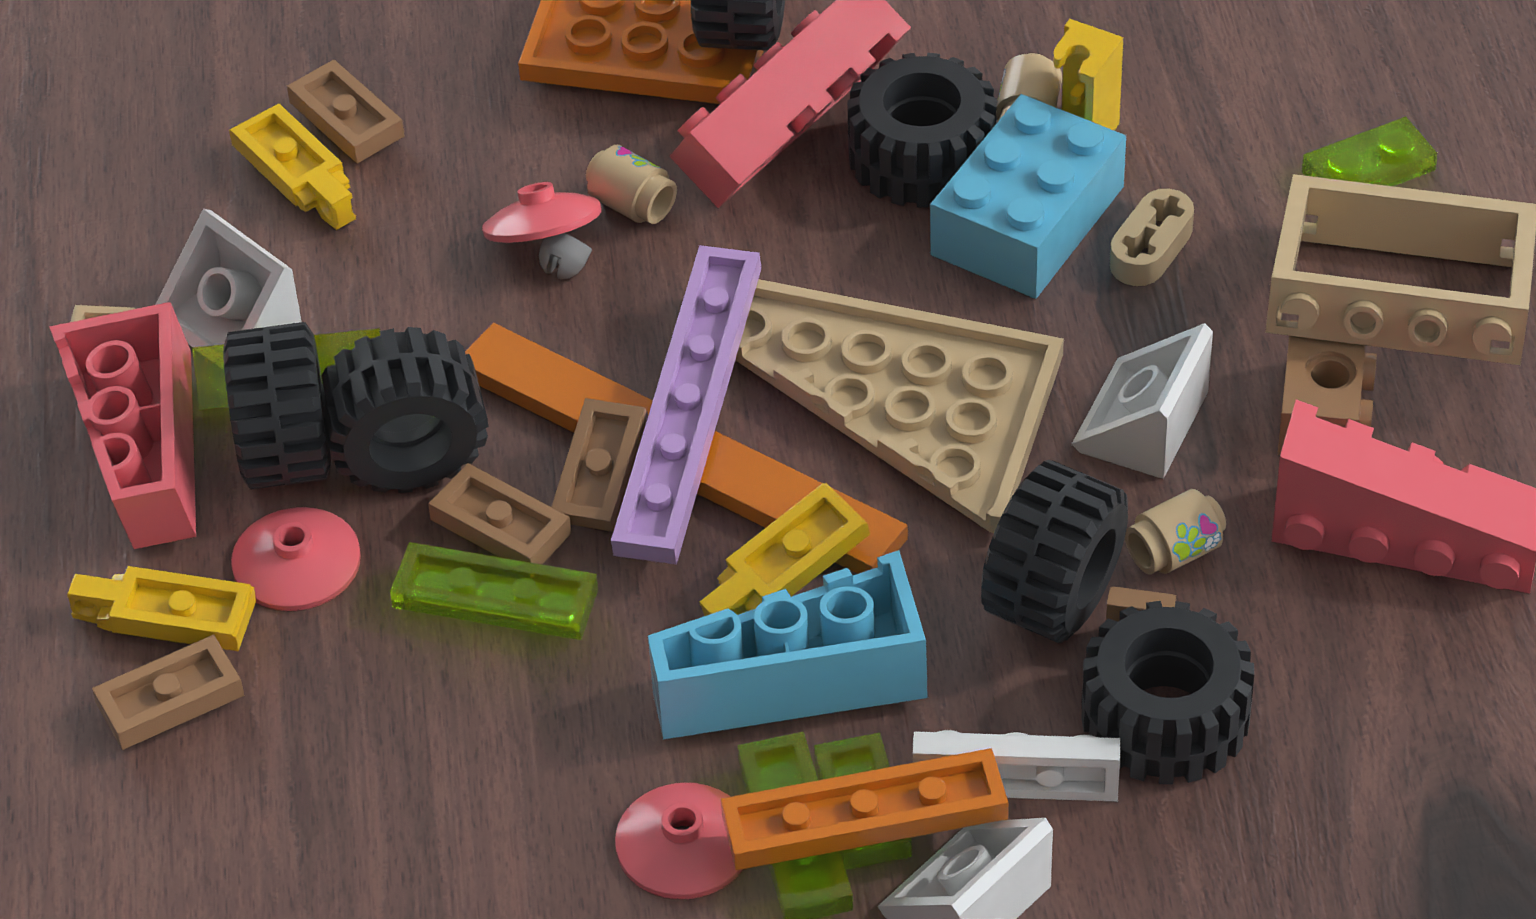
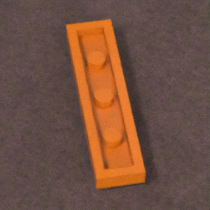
M992 748L721 798L722 817L735 870L1008 819L1009 802Z

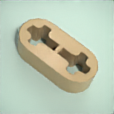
M1170 188L1157 189L1149 192L1142 198L1111 241L1110 269L1117 280L1132 286H1145L1154 283L1163 275L1190 239L1193 232L1194 206L1191 199L1181 191ZM1156 220L1163 221L1160 227L1156 225ZM1144 247L1148 248V254L1141 253Z

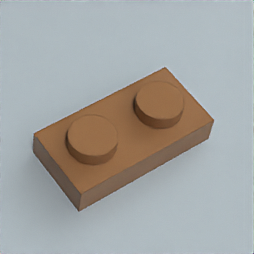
M336 60L326 63L287 85L290 104L357 164L405 137L402 119Z
M585 398L552 503V508L570 517V525L614 532L648 418L645 407Z
M469 463L428 503L430 518L433 522L531 575L571 535L569 516Z
M214 635L92 688L96 705L122 750L245 696L239 675Z

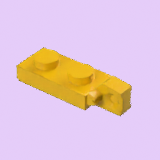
M277 104L229 130L232 146L295 206L298 205L304 212L316 207L320 217L336 230L356 220L350 200L353 198L352 193L347 190L350 188L349 179L344 174L342 162L281 104Z
M822 483L725 559L728 567L717 578L720 586L699 601L704 616L727 608L737 615L756 609L762 603V596L786 589L792 597L868 537L870 531L867 522L827 483Z
M132 566L127 567L125 574H114L112 579L75 574L67 593L72 610V618L95 623L101 629L114 633L193 644L214 635L222 649L239 651L256 603L255 590L251 584Z

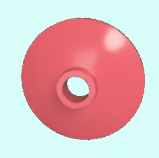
M550 182L534 183L520 188L517 191L519 201L494 214L483 224L482 230L484 237L493 242L513 243L538 240L582 227L596 219L601 214L602 209L600 201L594 197L577 193L554 192L553 184Z
M295 507L270 513L251 524L242 533L234 546L231 565L235 582L251 584L254 587L257 604L274 610L299 611L320 606L340 595L354 580L360 566L361 553L355 532L342 518L322 509Z
M674 783L653 789L636 799L622 815L615 836L616 854L624 873L641 889L669 899L700 898L715 893L729 885L743 871V869L735 870L722 817L721 798L731 796L719 789L704 784ZM680 826H690V828L685 830L675 829Z

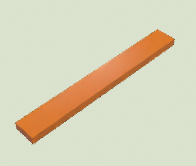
M494 322L465 351V354H470L479 386L575 433L585 398L645 407L649 415L653 400ZM715 431L697 494L766 528L822 483ZM832 488L867 522L870 531L868 537L835 563L859 574L877 568V557L898 551L908 540L907 524Z

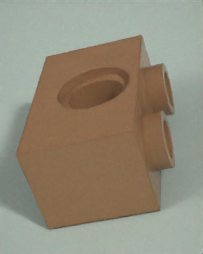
M1289 336L1277 455L1281 454L1296 400L1318 407L1317 418L1345 428L1348 419L1371 427L1373 400L1361 399V391H1373L1376 353H1365V345Z

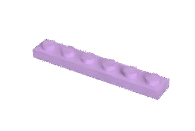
M699 245L611 538L613 556L677 565L761 272L760 253Z

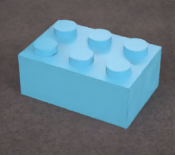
M1020 94L930 204L931 255L1036 299L1124 187L1126 135Z

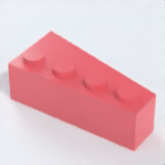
M835 0L821 14L814 10L790 33L794 38L783 47L780 42H777L753 65L757 69L756 73L748 80L740 74L718 94L716 99L720 105L714 111L709 113L702 107L678 129V133L684 139L669 157L719 208L850 92L854 83L861 82V74L868 68L874 69L911 27L886 0Z
M171 302L49 326L77 400L82 420L92 442V447L109 495L133 549L196 537L191 350Z
M1299 400L1295 401L1280 454L1271 542L1291 545L1303 550H1316L1355 558L1367 563H1380L1420 571L1431 576H1445L1488 585L1496 589H1509L1530 594L1536 568L1535 487L1472 464L1467 465L1460 471L1444 465L1435 456V450L1412 442L1406 451L1372 438L1374 430L1372 427L1348 419L1345 428L1317 418L1318 407Z

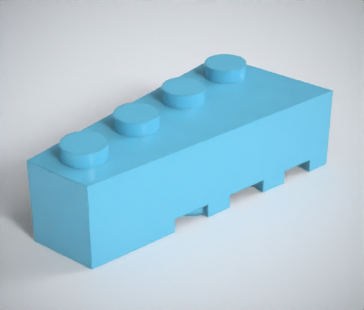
M900 551L877 557V568L856 575H852L848 568L824 575L823 586L792 597L786 589L762 596V603L756 609L737 615L727 608L648 635L652 688L663 740L928 698L926 638Z

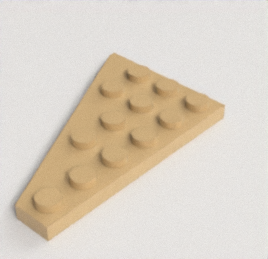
M758 279L735 360L981 527L994 533L1008 502L1021 482L1063 357L1064 338Z

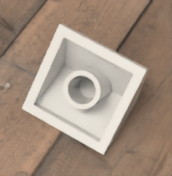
M203 209L155 305L171 302L187 343L224 370L223 346L228 332L299 323L302 321L292 269L213 211Z
M1204 323L1117 358L1072 445L1082 454L1164 479L1208 393L1213 331Z
M1046 818L1001 820L964 827L880 903L878 908L886 919H1017L1051 887L1053 828Z

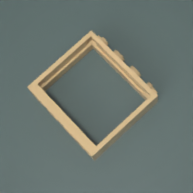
M1293 174L1271 278L1266 333L1520 365L1530 302L1536 235V204ZM1306 214L1318 216L1317 223L1305 222ZM1502 239L1515 240L1514 248L1501 246ZM1306 241L1512 267L1509 298L1295 271L1300 242ZM1282 313L1299 315L1298 322L1281 320ZM1491 340L1510 342L1509 349L1491 347Z

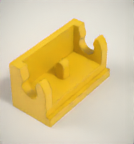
M1073 19L1067 21L1064 25V36L1056 45L1053 57L1055 68L1059 69L1063 66L1062 110L1115 131L1120 119L1123 37Z

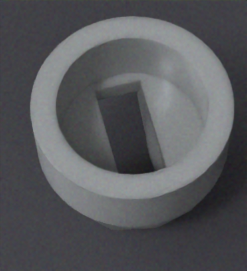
M563 233L543 239L539 251V262L547 274H551L559 264L557 278L568 279L576 276L582 270L592 249L580 240Z

